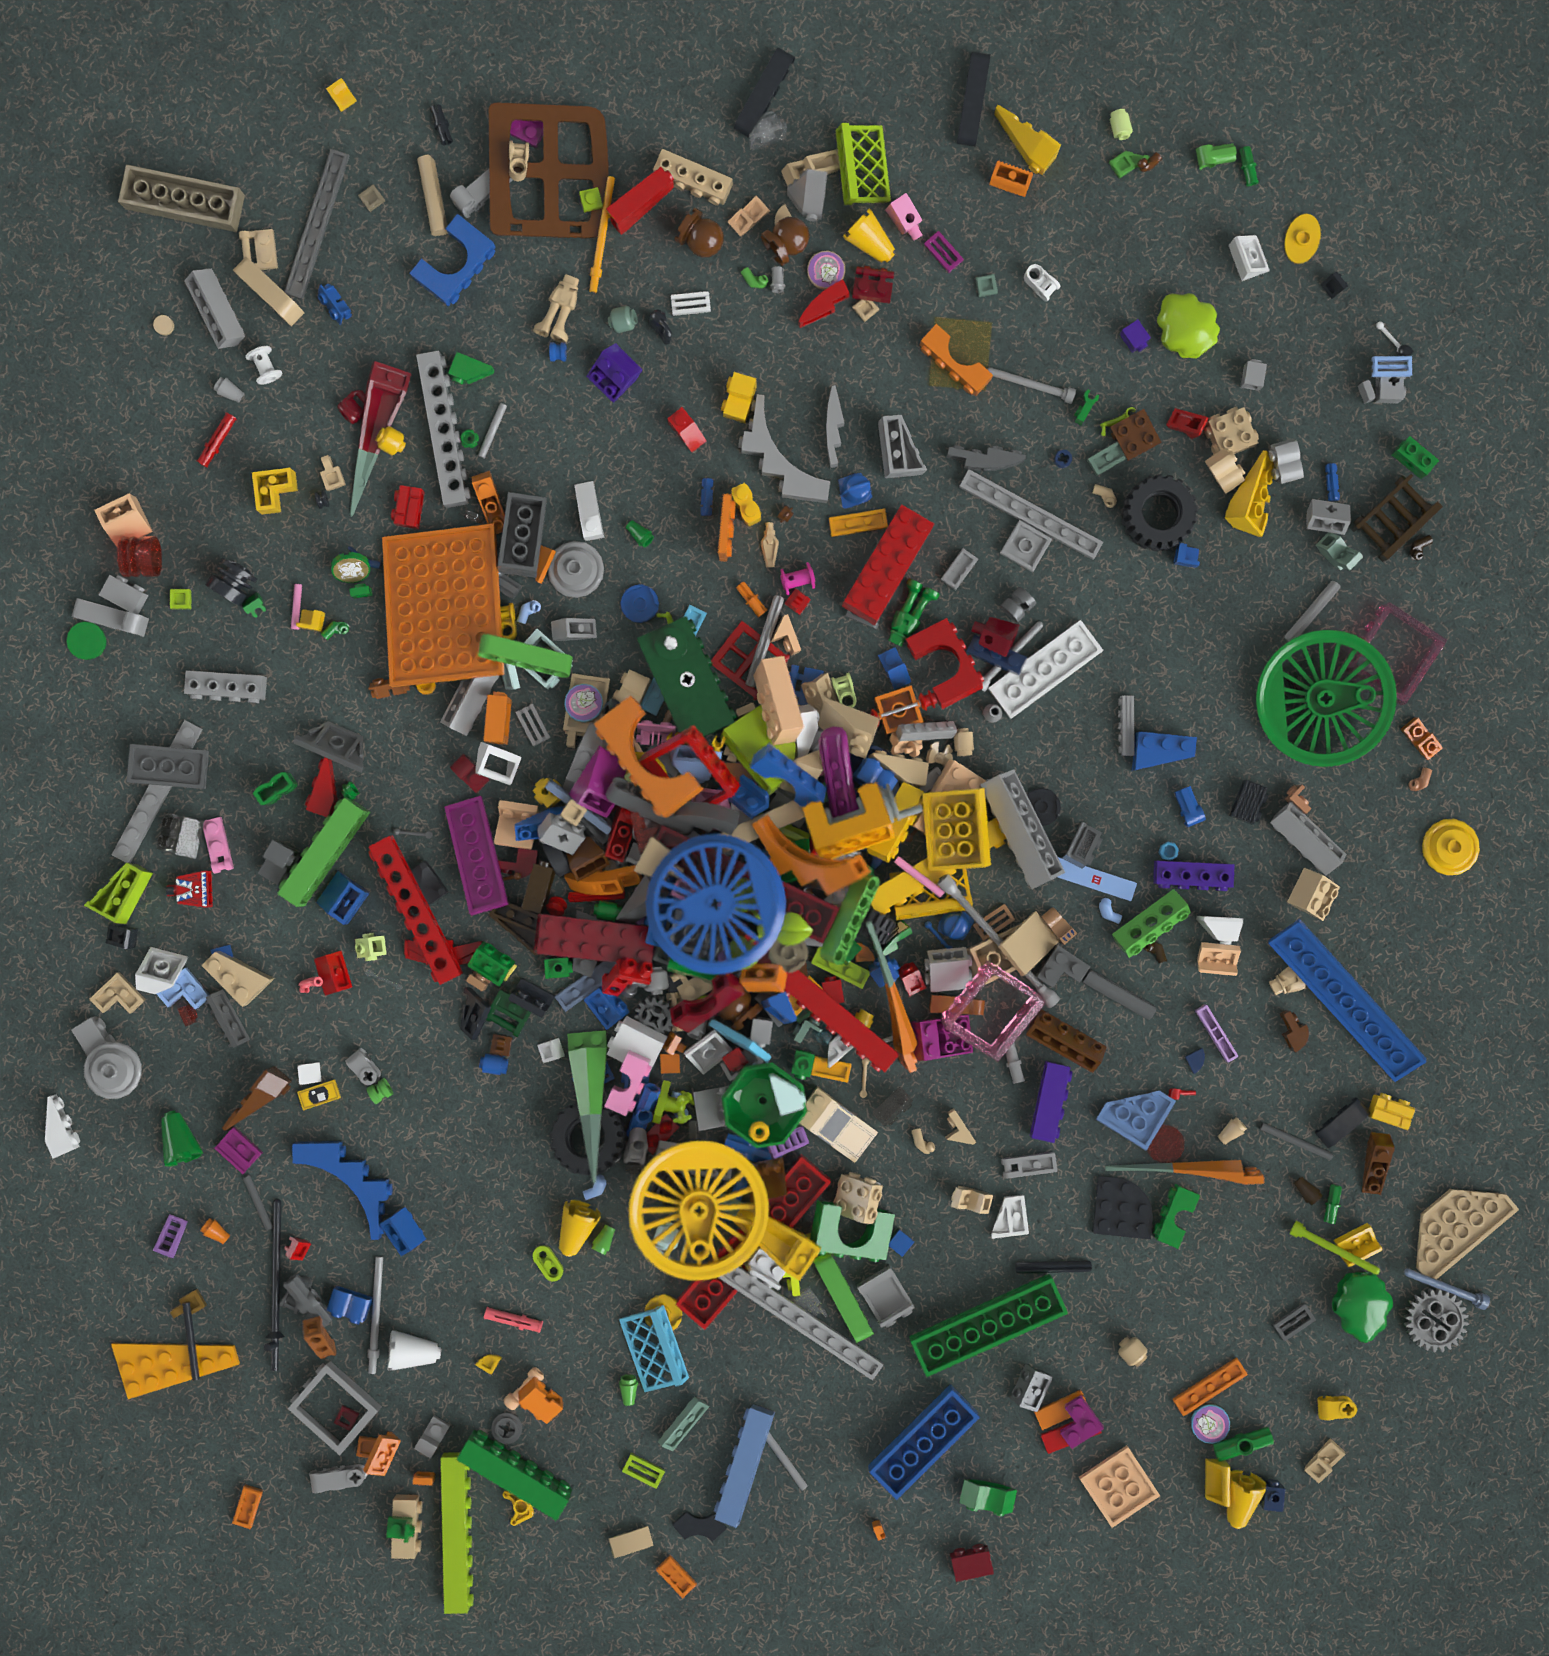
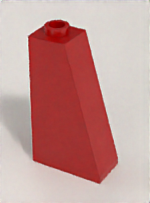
M659 167L606 208L610 222L620 235L630 229L674 188V178L668 170L664 171L662 167Z

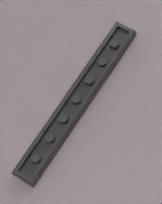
M330 149L284 291L289 296L304 299L350 157L349 154Z

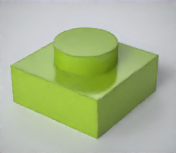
M598 187L579 192L584 212L603 208Z
M170 589V609H191V590Z

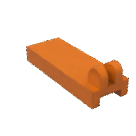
M1079 1390L1038 1409V1412L1034 1411L1041 1429H1047L1071 1418L1065 1409V1404L1079 1395L1085 1400L1082 1391Z

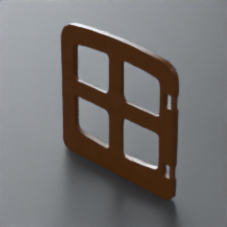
M492 103L488 111L491 232L497 236L573 237L587 239L598 237L602 208L592 210L590 220L587 222L561 221L559 219L558 184L562 179L591 180L593 188L598 187L603 205L608 177V148L605 119L601 111L590 106ZM516 120L541 121L543 123L544 159L540 163L527 162L525 177L540 178L544 182L543 220H517L512 215L509 179L511 178L509 175V141L511 123ZM559 122L585 123L589 126L593 161L591 165L563 164L559 161ZM521 167L513 168V170L517 173H521L523 171ZM510 225H522V231H510ZM570 226L581 227V233H570Z

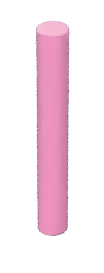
M899 856L896 858L894 863L939 897L944 894L940 887Z

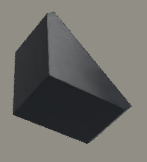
M109 924L106 944L123 949L135 948L138 929Z

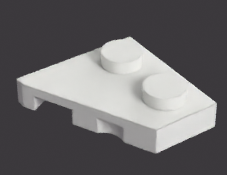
M1024 1195L1004 1197L991 1233L992 1239L1029 1234Z

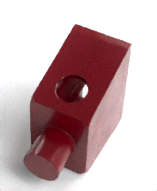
M989 617L986 624L975 621L971 632L981 635L979 640L981 646L1006 657L1014 643L1020 625Z

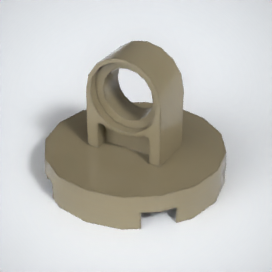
M776 938L770 948L769 957L772 964H780L785 972H794L806 963L808 948L805 941L796 945L786 946L779 943Z

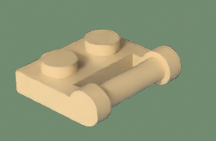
M273 229L239 232V239L242 241L243 259L247 257L251 260L249 239H254L257 263L254 264L260 270L278 268Z

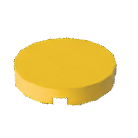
M665 1294L656 1295L649 1300L645 1307V1311L655 1309L657 1306L664 1305L672 1330L678 1327L683 1314L682 1310L675 1305L677 1299ZM651 1316L644 1317L646 1324L651 1327L653 1324Z

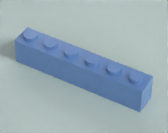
M754 1404L750 1409H746L743 1420H746L744 1427L740 1428L737 1436L740 1441L738 1446L735 1445L732 1452L734 1460L732 1464L728 1465L726 1471L728 1479L726 1483L723 1482L720 1490L722 1498L721 1501H717L714 1508L716 1513L715 1520L735 1528L740 1524L774 1418V1411Z

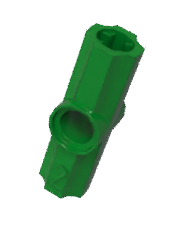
M1264 1427L1246 1434L1239 1433L1234 1438L1212 1445L1217 1460L1220 1462L1239 1455H1250L1254 1450L1273 1445L1274 1440L1269 1428ZM1242 1441H1247V1445L1245 1447H1239Z

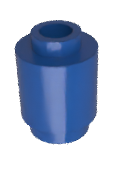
M485 1054V1057L480 1059L479 1068H482L483 1073L506 1074L509 1059L504 1058V1056Z

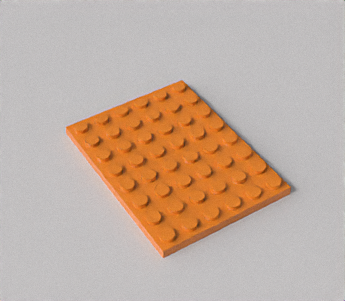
M494 523L382 537L390 686L401 687L505 675L504 663L478 656L481 635L489 634L502 638L496 526Z

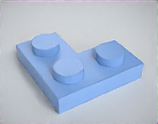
M184 968L181 971L173 987L157 993L167 1007L172 1006L184 996L194 1009H198L207 1000L206 997L210 995L188 968Z

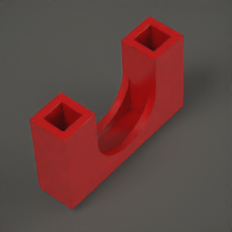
M947 618L906 639V644L914 660L936 650H946L957 657L960 667L956 675L932 688L941 709L983 689L982 682H984L981 672H976L974 668L975 662L972 656H967L964 650L966 649L964 641L956 636L957 629L954 623H949Z

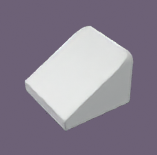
M559 1038L537 1045L543 1063L565 1056Z
M320 1062L298 1065L300 1085L321 1082Z

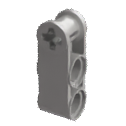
M362 1464L342 1465L340 1468L337 1466L329 1469L323 1468V1471L313 1470L309 1472L312 1493L360 1486L368 1474L363 1471L364 1465Z

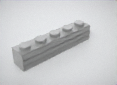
M1120 696V699H1118V706H1120V711H1118V718H1120L1118 723V729L1120 730L1118 741L1121 742V746L1118 747V753H1121V756H1134V696Z
M954 721L899 724L896 730L899 742L954 738L957 732Z

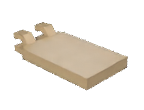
M572 673L569 690L580 684L592 685L602 695L604 708L607 703L610 679ZM566 711L563 726L565 734H568L566 746L575 748L577 736H584L590 722L576 721ZM602 711L596 719L590 722L595 724L603 717Z

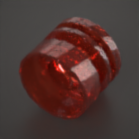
M135 536L130 538L121 537L119 539L117 560L122 576L138 577L140 573L144 577H158L162 570V550L156 536H142L140 540Z

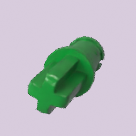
M1245 146L1240 149L1243 165L1241 170H1244L1246 186H1252L1259 183L1255 169L1257 164L1254 163L1251 147Z
M1331 1184L1328 1201L1325 1202L1327 1206L1323 1219L1324 1222L1336 1224L1338 1207H1341L1339 1202L1342 1187L1339 1185Z

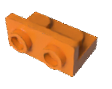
M388 1431L387 1435H378L363 1468L366 1474L386 1475L401 1442L393 1432Z

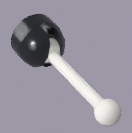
M1383 322L1376 324V328L1381 329L1397 347V356H1410L1414 352L1410 346L1400 345L1384 328Z

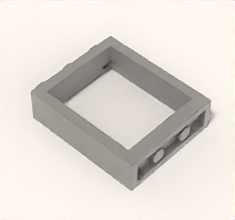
M330 1361L326 1365L322 1363L315 1371L317 1376L314 1379L310 1377L302 1386L305 1389L301 1394L297 1392L290 1400L292 1404L288 1410L338 1455H341L382 1406ZM326 1374L333 1378L368 1410L341 1442L299 1406Z

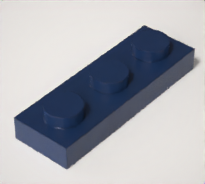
M974 635L966 651L967 654L1017 676L1020 675L1027 661L1026 656L1009 650L1007 656L1004 657L979 644L980 637Z

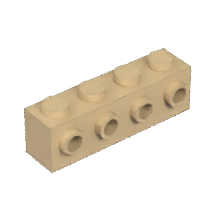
M664 149L661 150L653 172L659 167H662L664 171L668 170L674 178L673 184L675 188L682 191L685 188L698 198L706 197L714 205H719V203L725 204L733 185L732 178Z

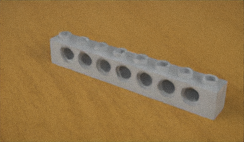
M439 351L417 354L443 505L445 508L469 504L468 499L471 498L469 487H465L464 481L467 480L466 469H462L461 461H464L462 449L459 450L458 443L461 442L459 431H455L454 424H457L456 413L452 412L451 405H454L452 393H448V386H451L449 375H445L444 368H447L446 358ZM439 370V373L436 377H430L431 371ZM441 388L442 393L439 396H434V390ZM445 407L444 414L438 415V408ZM449 426L447 433H440L441 427ZM451 444L452 450L444 452L445 445ZM455 463V469L447 471L448 464ZM459 482V487L456 490L450 489L451 483Z

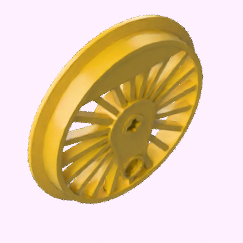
M686 1142L673 1146L657 1155L639 1175L634 1185L629 1205L631 1230L638 1247L645 1257L665 1273L688 1280L712 1279L735 1270L756 1250L767 1226L768 1198L759 1173L743 1155L730 1147L715 1142ZM722 1168L709 1189L706 1190L712 1170ZM729 1168H738L741 1171L712 1194ZM689 1169H695L696 1188L692 1186L687 1171ZM700 1169H707L703 1186L700 1188ZM666 1170L684 1194L682 1195L655 1175L659 1171ZM672 1170H683L690 1190L687 1191ZM744 1176L750 1184L749 1187L716 1198ZM651 1180L680 1198V1200L646 1190ZM753 1191L754 1203L719 1204ZM644 1196L679 1206L642 1207ZM698 1205H701L702 1209H700L699 1213H696L695 1209H697ZM754 1209L753 1220L720 1212L719 1210ZM678 1212L645 1225L643 1224L642 1213ZM718 1217L750 1225L751 1227L747 1235L743 1236L719 1220ZM680 1218L653 1240H650L645 1231ZM716 1223L742 1241L734 1250L715 1227ZM682 1224L683 1226L665 1252H661L655 1245ZM685 1232L686 1241L678 1261L669 1257V1254ZM714 1233L729 1252V1254L718 1259L712 1243ZM698 1244L704 1245V1249L701 1252L694 1251V1247ZM688 1248L692 1257L697 1260V1264L684 1262ZM711 1250L714 1261L701 1263V1260L705 1259Z

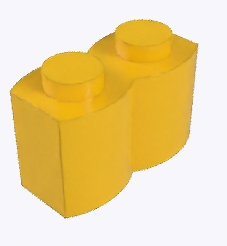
M745 483L732 488V498L735 501V505L740 509L743 522L748 527L760 522L761 512L758 505L753 501L750 488Z

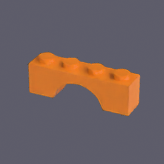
M936 324L921 340V351L927 356L931 355L935 359L936 365L941 369L945 368L954 381L962 383L964 390L968 394L972 395L973 393L977 396L991 381L993 374L979 362L966 366L954 361L948 350L951 336Z

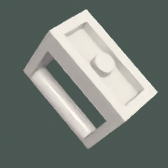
M481 742L478 748L475 772L511 785L522 757ZM489 754L508 760L506 776L484 768Z

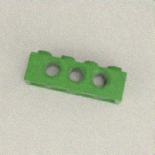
M1173 889L1114 932L1112 936L1117 945L1130 958L1133 955L1139 954L1146 945L1154 943L1161 934L1170 931L1176 923L1185 920L1191 911L1188 904ZM1167 912H1172L1170 915H1164ZM1156 923L1155 926L1149 927L1150 924ZM1141 934L1140 937L1133 938L1135 935Z

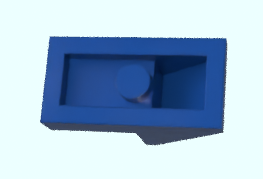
M896 647L878 655L894 690L911 683L906 665L902 662Z

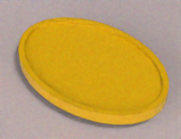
M1310 214L1298 216L1290 224L1286 232L1284 241L1285 252L1293 263L1301 264L1308 261L1319 246L1321 230L1314 216Z

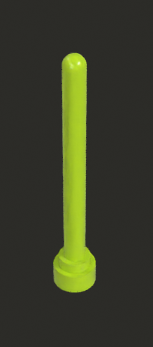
M1295 1221L1289 1233L1296 1238L1304 1237L1373 1274L1380 1272L1377 1266L1309 1232L1301 1222Z

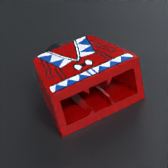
M201 871L176 877V885H167L166 887L167 896H177V904L213 907L212 871Z

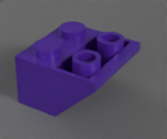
M615 343L602 351L586 377L614 403L637 380L643 370Z

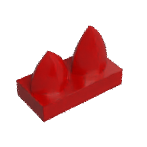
M667 1113L661 1118L660 1124L656 1123L646 1133L647 1150L652 1155L656 1152L659 1141H666L680 1127L677 1123L673 1122V1119Z

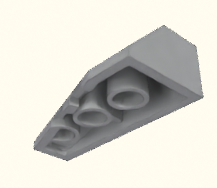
M807 169L800 175L799 180L795 179L793 184H789L787 187L788 197L802 217H806L808 221L815 222L817 219L821 220L827 172Z

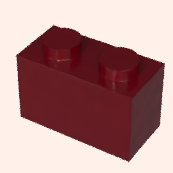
M976 1544L972 1549L957 1548L953 1553H950L956 1582L994 1574L988 1545Z

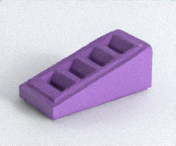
M803 1126L796 1127L790 1135L793 1145L790 1138H788L785 1142L786 1148L784 1144L778 1145L779 1152L776 1145L768 1146L772 1159L809 1144Z
M169 1214L153 1251L174 1258L188 1221ZM171 1221L180 1224V1228L170 1225ZM168 1229L176 1231L177 1234L168 1233ZM167 1236L174 1239L173 1243L164 1240L165 1237ZM166 1244L171 1246V1248L168 1250L163 1248L162 1245Z

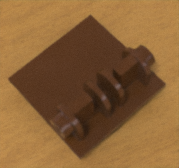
M1145 409L1110 427L1113 432L1111 436L1114 440L1117 439L1127 461L1162 443Z
M783 1157L752 1164L763 1181L768 1199L787 1195ZM753 1191L750 1192L751 1203H754Z

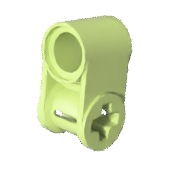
M846 673L845 676L838 678L832 677L831 682L838 702L843 704L842 700L845 697H850L853 700V704L849 707L854 708L856 696L850 673Z

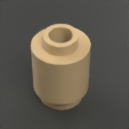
M969 728L957 729V733L954 735V748L957 756L972 755V750H974L973 732H969Z

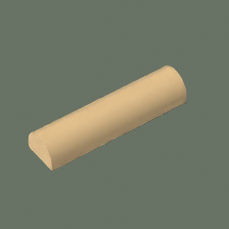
M429 154L419 157L417 161L431 234L433 236L448 234L446 231L447 222L435 160Z

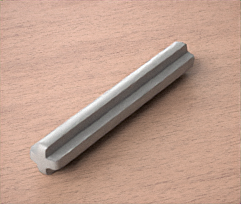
M1331 581L1287 632L1285 639L1288 642L1300 636L1338 592L1340 585L1337 582Z

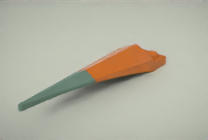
M869 921L866 922L879 960L888 998L893 1046L900 1054L898 1056L900 1063L911 1073L917 1070L915 1066L917 1059L913 1053L917 1040L872 922Z
M1241 1160L1105 1166V1171L1174 1172L1212 1177L1241 1184H1264L1262 1172L1257 1170V1167H1245L1243 1171Z

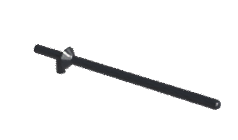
M275 1199L273 1202L271 1332L265 1337L271 1339V1342L264 1345L265 1351H271V1371L279 1370V1338L285 1337L279 1331L280 1199Z

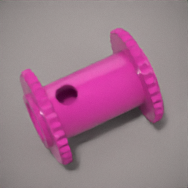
M806 562V569L784 574V570H780V578L786 595H789V589L810 583L812 588H815V577L809 562Z

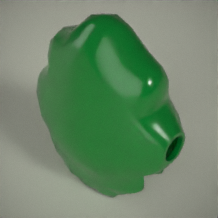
M1369 1272L1346 1273L1337 1284L1338 1292L1332 1299V1309L1341 1318V1328L1346 1333L1353 1335L1359 1342L1367 1343L1372 1341L1379 1332L1386 1328V1317L1393 1307L1392 1296L1386 1291L1385 1282L1378 1278L1376 1274Z

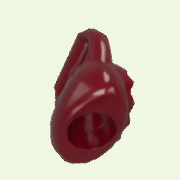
M362 390L351 392L337 405L339 412L351 424L357 423L363 416L362 407L353 399L357 395L364 403L365 393Z

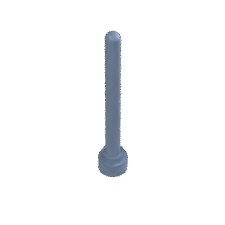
M1408 1268L1403 1271L1407 1277L1472 1301L1474 1306L1479 1309L1485 1310L1489 1306L1490 1297L1481 1292L1473 1294Z

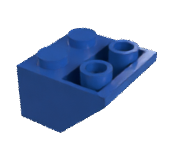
M337 871L316 903L327 914L345 925L349 924L370 892L340 871Z

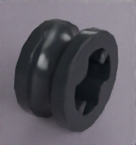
M322 490L321 493L315 492V499L319 509H322L323 506L329 507L325 490Z

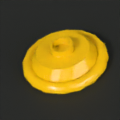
M1443 819L1433 824L1425 833L1422 843L1423 856L1428 865L1436 872L1447 876L1459 875L1469 870L1476 862L1480 851L1479 839L1474 829L1457 819Z

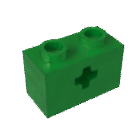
M1411 436L1404 439L1391 454L1420 479L1427 476L1439 462L1434 455Z

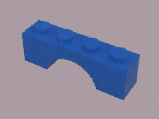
M770 743L754 754L750 768L763 778L777 777L788 781L796 791L794 801L801 807H805L811 802L821 801L822 803L824 801L827 788Z

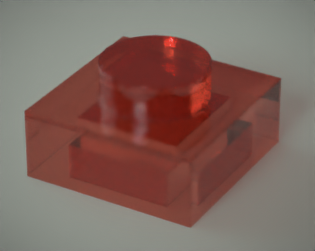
M186 1005L178 1009L185 1027L197 1023L196 1018L198 1015L193 1007L191 1008L190 1005Z

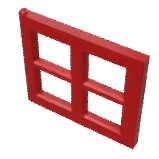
M741 621L712 658L711 662L716 669L753 696L754 700H757V688L754 689L747 686L741 677L752 665L758 644L748 656L733 644L743 632L758 643L761 635ZM772 643L769 644V652L776 657L784 656L785 662L789 660V654L786 655ZM730 649L744 659V662L735 673L720 662Z

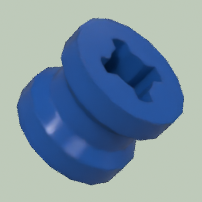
M550 342V361L561 360L566 362V342H561L560 344Z

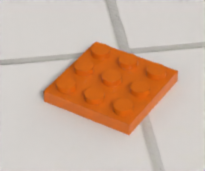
M728 494L723 495L718 550L719 560L727 562L728 557H732V539L729 538H733L734 523L731 519H735L736 513L735 501H732V496Z

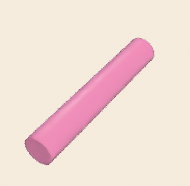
M294 584L291 629L299 630L296 627V622L299 623L302 591V585Z

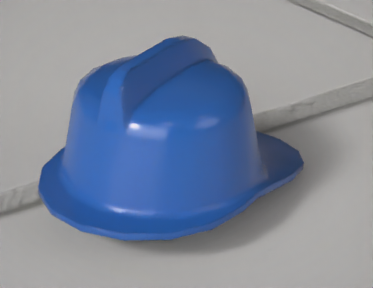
M862 473L852 474L838 480L843 508H850L865 503L872 498L870 481Z
M964 911L945 913L939 921L938 932L952 940H964L974 919Z

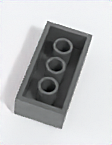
M508 492L498 573L537 578L547 498Z

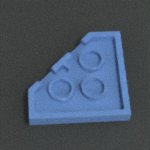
M1161 1091L1105 1103L1096 1120L1146 1151L1176 1101Z

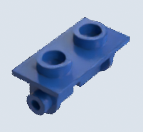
M327 284L323 288L320 285L318 299L322 305L325 304L329 309L331 318L340 325L343 318L349 319L352 316L351 310L344 300L336 302L341 299V296L334 286Z

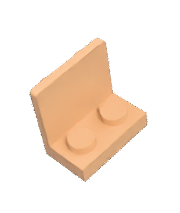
M500 800L498 806L500 816L494 844L531 850L534 839L516 841L514 824L538 814V806Z

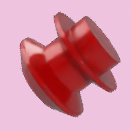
M556 896L551 897L546 905V911L554 916H563L564 910L567 908L566 901Z

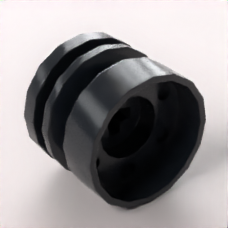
M222 557L220 562L227 566L226 569L217 565L216 569L222 573L221 577L211 574L205 585L234 604L241 606L247 597L241 591V588H253L246 583V580L249 579L256 583L258 579L254 577L250 570L242 565Z

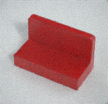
M342 951L314 959L318 975L323 980L322 988L325 996L352 988Z

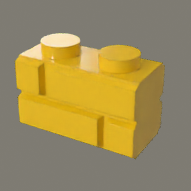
M1380 1093V1096L1374 1094L1369 1107L1370 1115L1368 1117L1408 1130L1415 1112V1108L1409 1106L1410 1102L1399 1099L1398 1102L1391 1100L1392 1096Z

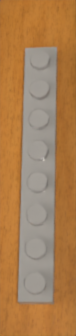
M971 470L967 471L959 488L1092 560L1095 559L1103 544L1101 540Z
M184 720L170 747L193 749L203 729ZM149 784L111 854L112 856L125 863H131L172 786Z

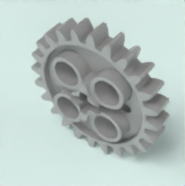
M1429 1288L1427 1294L1422 1290L1421 1297L1416 1294L1414 1295L1415 1302L1409 1300L1412 1307L1405 1308L1409 1311V1314L1404 1315V1317L1409 1321L1405 1322L1404 1325L1410 1327L1406 1332L1412 1335L1411 1340L1417 1341L1416 1344L1419 1347L1423 1346L1427 1351L1431 1348L1433 1352H1436L1438 1347L1441 1352H1444V1346L1451 1350V1343L1457 1346L1456 1339L1463 1340V1337L1460 1335L1461 1332L1467 1333L1463 1326L1469 1325L1468 1322L1464 1321L1469 1316L1466 1313H1462L1466 1310V1307L1460 1306L1462 1301L1456 1299L1454 1294L1449 1295V1292H1442L1441 1289L1436 1288L1434 1293ZM1437 1302L1436 1309L1431 1311V1305ZM1422 1310H1426L1450 1327V1330H1446L1426 1316ZM1453 1314L1452 1320L1447 1322V1316ZM1426 1318L1425 1325L1420 1326V1320ZM1438 1330H1442V1334L1436 1338L1435 1333Z

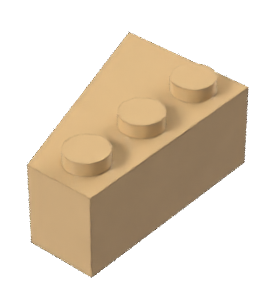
M221 951L215 952L202 964L203 968L242 1007L248 1005L275 979Z

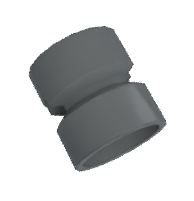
M1020 586L1011 594L1012 598H1007L1000 605L1001 609L1016 623L1025 616V611H1030L1037 604L1035 599Z

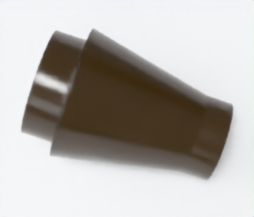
M1302 1176L1294 1182L1305 1202L1311 1206L1323 1196L1320 1193L1321 1190Z

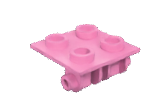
M641 721V723L637 724V732L641 733V735H637L636 742H640V745H650V735H652L651 746H653L654 735H658V746L660 735H662L661 743L667 741L666 737L671 732L672 736L676 734V726H672L671 723L667 722L657 725L651 721Z

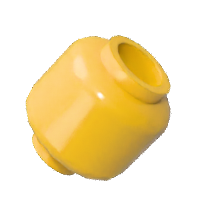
M391 426L382 428L376 437L378 448L390 455H394L397 452L401 453L406 445L403 433Z

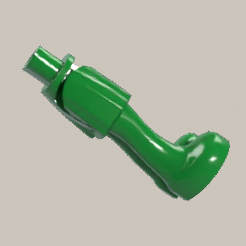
M910 578L906 581V586L909 589L908 596L901 610L895 612L890 629L891 635L888 641L902 647L907 637H910L919 627L920 622L918 620L925 606L930 601L937 600L940 596L938 592L925 587L919 602L910 615L911 607L923 588L922 584Z

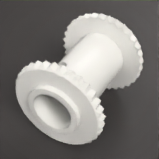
M269 346L257 347L246 355L248 361L254 360L260 377L256 380L258 384L271 383L282 375L281 370H274L268 356L272 350Z

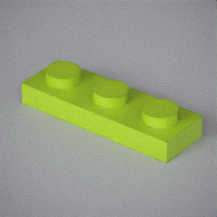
M818 947L811 964L863 989L870 975L867 969L853 962L846 966L845 964L837 965L821 957V947Z

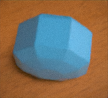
M1165 842L1160 845L1159 854L1162 859L1171 861L1178 856L1179 849L1175 843Z

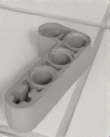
M489 169L467 188L460 185L450 194L453 204L465 218H469L473 211L476 212L484 205L488 198L490 199Z
M76 598L71 616L142 637L145 635L149 618L135 613L125 612Z

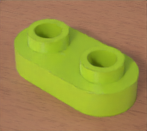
M538 1246L533 1252L534 1262L547 1280L552 1282L558 1281L564 1271L562 1264L549 1246ZM540 1252H546L547 1256L545 1258L540 1257ZM552 1267L557 1269L556 1274L551 1273L550 1269Z

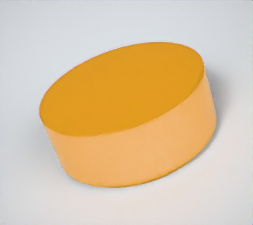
M436 683L418 684L416 687L420 693L429 695L435 691Z

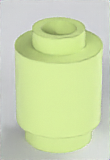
M1125 109L1113 111L1110 114V124L1114 138L1125 140L1133 132L1129 115Z

